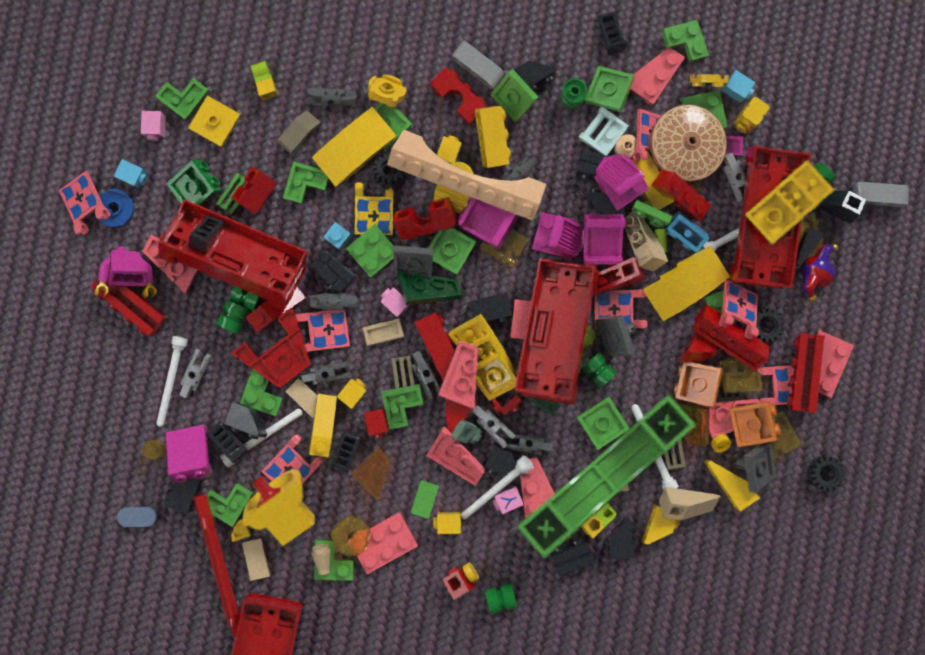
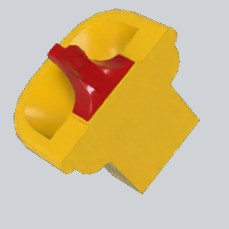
M292 469L286 471L269 484L264 477H260L253 482V486L258 492L250 498L244 508V526H250L256 530L267 528L284 546L314 525V514L302 501L303 485L299 470Z

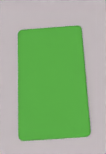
M421 481L411 513L428 519L439 486Z

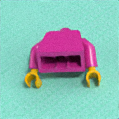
M123 246L117 247L116 250L111 251L110 257H106L99 267L98 281L100 283L95 289L96 296L99 289L104 290V297L107 295L108 287L105 285L106 282H108V285L117 286L146 285V288L142 291L144 298L148 297V291L151 292V297L157 293L156 288L152 286V283H154L152 267L142 259L137 251H127Z

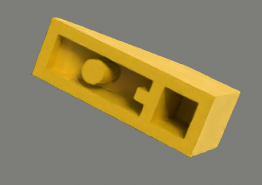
M318 394L309 455L329 457L337 396Z
M706 459L704 461L736 510L741 512L760 499L756 493L749 492L746 480Z

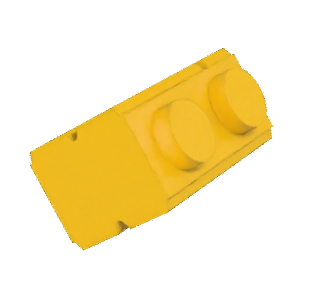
M753 97L743 107L733 122L736 129L742 133H750L759 125L763 116L769 110V105L757 97Z

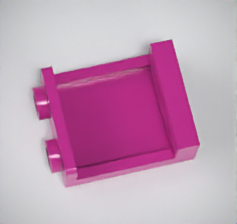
M470 197L467 209L462 211L458 217L459 227L500 250L519 216Z
M584 214V264L598 266L599 264L614 266L623 262L622 244L623 227H625L623 214Z
M204 424L166 432L168 475L174 482H185L187 479L204 478L212 474L208 460V437L206 435L208 430Z

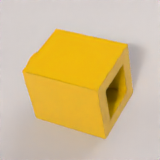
M443 136L437 156L449 164L456 162L462 142H459V139L454 136Z
M358 378L356 381L350 379L337 398L353 409L368 391L365 389L366 384Z
M438 512L437 517H434V529H437V534H461V512Z

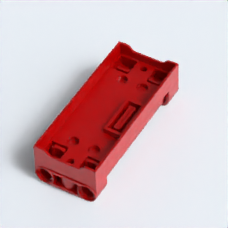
M762 146L747 148L745 166L748 167L735 260L734 264L730 265L728 281L777 289L792 288L802 219L771 244L745 214L804 162L808 161L810 163L811 153L792 152Z
M187 200L183 201L176 217L167 231L158 240L159 259L174 265L179 262L266 299L268 305L282 311L287 307L306 270V250ZM207 215L225 221L224 227L206 253L189 247L190 233Z
M539 259L514 389L521 396L575 405L578 391L576 384L594 290L597 289L599 271L595 266Z
M248 593L243 600L232 655H292L303 604L297 601Z

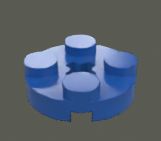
M109 189L103 194L101 193L99 197L102 204L109 211L110 217L106 220L102 218L100 222L114 228L126 226L134 215L133 199L119 189ZM117 203L119 210L113 213L110 207Z

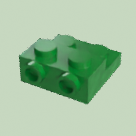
M191 160L167 183V186L181 204L184 200L201 206L205 202H209L221 191L219 187L220 181L215 176L210 175L207 171L209 166L200 160Z

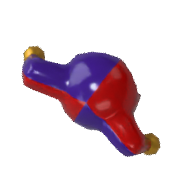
M837 244L823 245L816 255L808 257L801 266V275L804 279L803 289L808 295L810 302L817 300L816 295H814L815 288L827 287L835 279L836 271L829 261V255L831 251H838Z

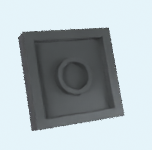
M412 241L409 247L394 246V276H397L399 270L405 271V274L409 275L419 273L422 274V277L432 278L433 249L421 248V243L417 241Z
M623 315L595 319L606 356L635 353L630 335L635 334L637 331L636 329L631 330L636 327L634 323L629 322L626 324Z
M771 442L760 443L744 455V458H738L736 465H740L737 466V469L746 470L749 492L757 493L776 478Z

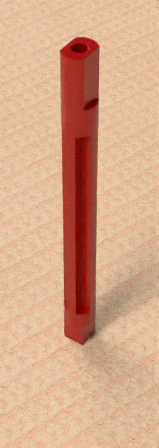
M204 493L194 496L193 499L227 623L231 627L233 637H235L240 614L208 497Z

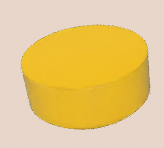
M720 434L711 441L712 448L718 453L728 450L732 444L726 434Z
M470 562L463 566V571L470 582H475L479 579L477 571Z

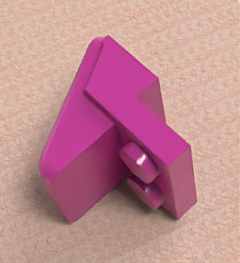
M616 154L604 157L596 169L597 175L594 178L616 210H620L649 189L644 180L645 176L626 155Z
M542 212L532 249L571 260V257H576L583 248L584 229L580 226V223L572 219Z

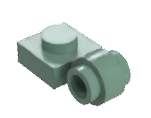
M461 420L451 436L455 440L464 443L469 441L475 444L483 436V430L473 423Z

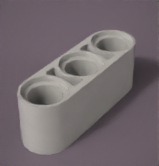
M465 41L451 55L456 63L492 90L497 87L506 75L500 67Z
M870 182L853 183V193L865 198V204L908 206L909 186Z

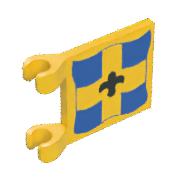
M356 183L355 234L362 235L376 224L384 235H393L394 190H392V187L386 190V197L363 196L364 185Z

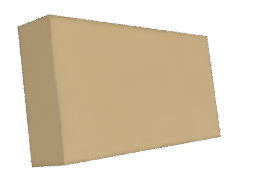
M400 318L362 328L367 346L404 337Z
M298 378L285 392L314 418L318 395Z
M258 538L243 542L242 545L250 581L269 577L270 571L263 539Z

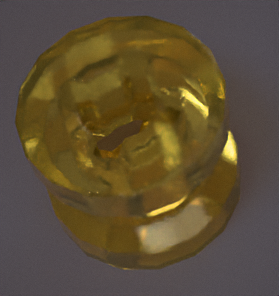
M150 440L142 447L144 457L149 460L158 459L165 452V446L159 440Z

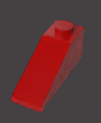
M633 257L599 272L597 289L594 290L593 296L628 287L647 279L644 268L639 267L637 259Z
M297 287L284 311L268 305L266 301L245 318L257 333H263L278 321L277 317L290 307L294 308L306 297Z

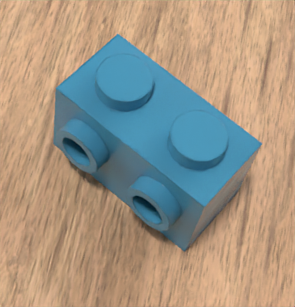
M678 211L666 226L667 233L674 239H680L683 242L682 245L689 251L693 250L697 253L709 240V234L681 211Z

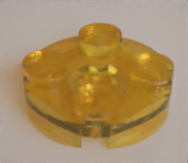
M348 516L341 520L331 532L335 549L346 556L360 555L366 550L370 542L368 541L369 535H371L369 526L366 522L354 516ZM355 532L353 535L354 539L348 540V535Z

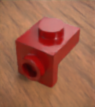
M515 395L505 405L501 406L494 398L492 400L494 403L492 408L498 415L502 413L505 416L510 411L514 413L521 407L519 403L522 400L518 395Z

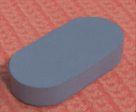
M125 507L118 512L117 520L124 527H148L156 522L157 512L152 507Z

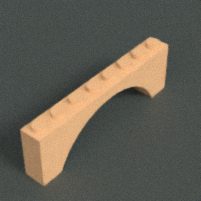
M403 130L394 144L387 164L530 220H533L546 187L545 183L529 177L514 181L495 180L461 170L432 152L423 141L422 136Z

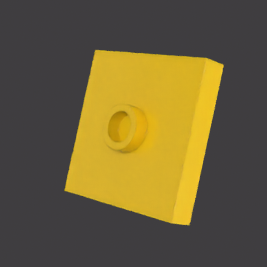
M207 95L188 128L216 145L223 147L241 115Z

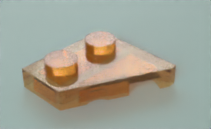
M675 401L695 424L685 434L687 442L707 446L709 444L710 408Z
M377 447L351 474L377 501L381 496L392 459Z

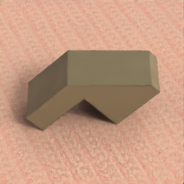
M306 110L293 120L278 138L277 142L292 154L303 145L307 135L317 129L321 122Z

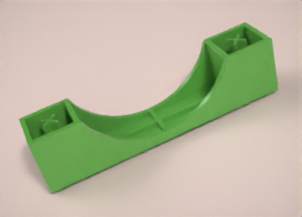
M668 395L597 459L518 525L519 529L541 555L545 557L631 480L689 432L695 424Z

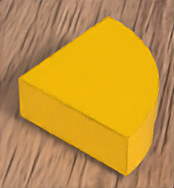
M243 518L233 528L231 534L232 542L252 535L249 526L243 525Z

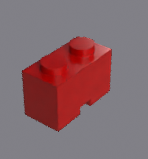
M251 167L244 177L246 182L242 187L238 186L231 199L256 214L263 207L267 196L273 192L277 182L260 170Z

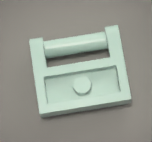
M600 107L597 111V116L578 138L601 155L607 156L629 126L607 109ZM604 118L609 120L597 138L593 140L590 136Z

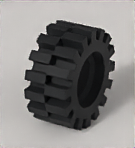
M383 154V158L379 156L378 161L375 160L374 180L381 188L385 186V190H389V187L395 190V186L399 189L401 184L405 185L406 180H408V173L388 166L390 156L387 157L386 154ZM390 168L398 170V172L393 175H387L384 173L386 169Z
M772 308L757 310L756 327L759 330V334L755 337L764 343L779 340L780 336L784 334L783 329H786V326H784L785 319L781 318L783 315L781 313L778 314V311L772 310ZM764 318H768L773 322V330L770 333H764L760 329V322Z
M820 456L818 459L813 460V464H809L811 468L807 470V473H810L808 479L812 481L810 483L815 488L833 492L832 490L836 491L839 489V486L842 487L844 485L842 481H846L844 475H847V472L844 471L845 466L841 464L840 460L834 457ZM826 466L831 467L834 472L833 478L829 481L822 480L820 476L821 469Z

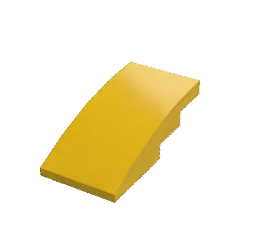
M371 107L312 156V159L333 185L337 187L364 167L366 162L381 152L382 148L396 139V134L376 110Z
M806 161L745 215L773 244L834 189Z
M710 245L677 263L676 268L661 275L660 280L644 288V293L661 319L665 321L703 298L727 280L730 275Z
M482 314L449 332L448 335L456 346L460 340L478 347L476 384L489 401L515 388L517 373Z

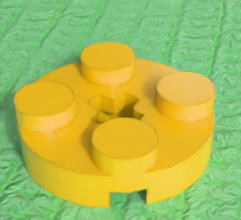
M690 74L689 82H692V86H705L706 83H712V87H725V83L729 81V75H724V79H721V75L697 74V78H695L694 74Z
M382 75V78L373 76L368 84V98L384 103L389 107H396L397 103L404 100L406 87H403V82L394 76Z

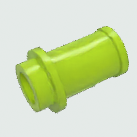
M655 229L654 235L661 243L664 252H667L668 233H666V229Z

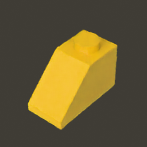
M654 504L641 541L645 544H650L673 533L674 529L678 528L680 520L663 517L661 507Z

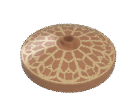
M680 105L668 110L657 120L650 135V151L655 164L660 170L663 169L677 173L685 182L699 181L714 173L721 165L726 154L727 140L722 124L715 115L700 106Z

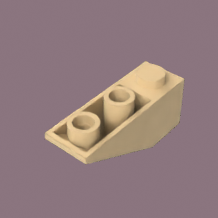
M633 211L625 217V229L639 267L655 271L668 262L661 243L646 221L636 216Z
M665 487L659 503L663 517L684 520L713 511L720 499V495Z

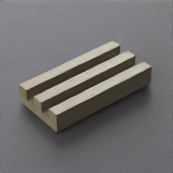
M411 356L391 358L395 388H400L396 365L398 361L400 362L403 387H407L404 368L405 360H407L410 384L411 386L415 385Z
M681 439L677 441L680 464H677L674 445L670 447L673 465L670 466L668 450L663 453L667 470L686 467Z

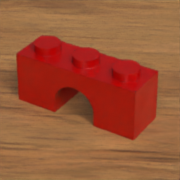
M445 67L430 82V88L443 101L451 94L459 95L463 99V103L457 109V115L471 127L476 122L475 109L486 108V102L480 96L476 97L472 93V88L466 82L463 84L458 79L459 75L453 69L449 70Z
M662 169L651 184L661 195L677 202L676 208L688 218L701 221L711 207L710 203L675 172Z
M449 197L432 201L429 208L430 216L428 217L418 216L413 207L396 211L393 223L401 241L411 240L424 234L430 235L435 231L448 230L455 226L457 215Z

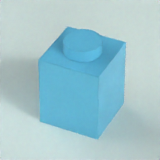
M736 70L722 91L741 103L745 98L749 99L754 92L752 87L755 82Z
M122 159L114 177L140 189L141 185L143 186L147 181L148 172Z
M336 222L324 236L329 243L340 251L343 250L353 237Z

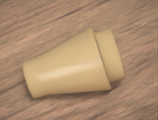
M320 544L312 547L313 551L311 554L318 569V574L325 575L330 573V549L328 545Z

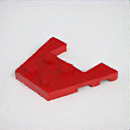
M291 307L277 317L288 335L259 357L256 356L248 343H243L232 352L233 356L239 358L247 366L256 370L279 388L285 386L312 365L295 312Z

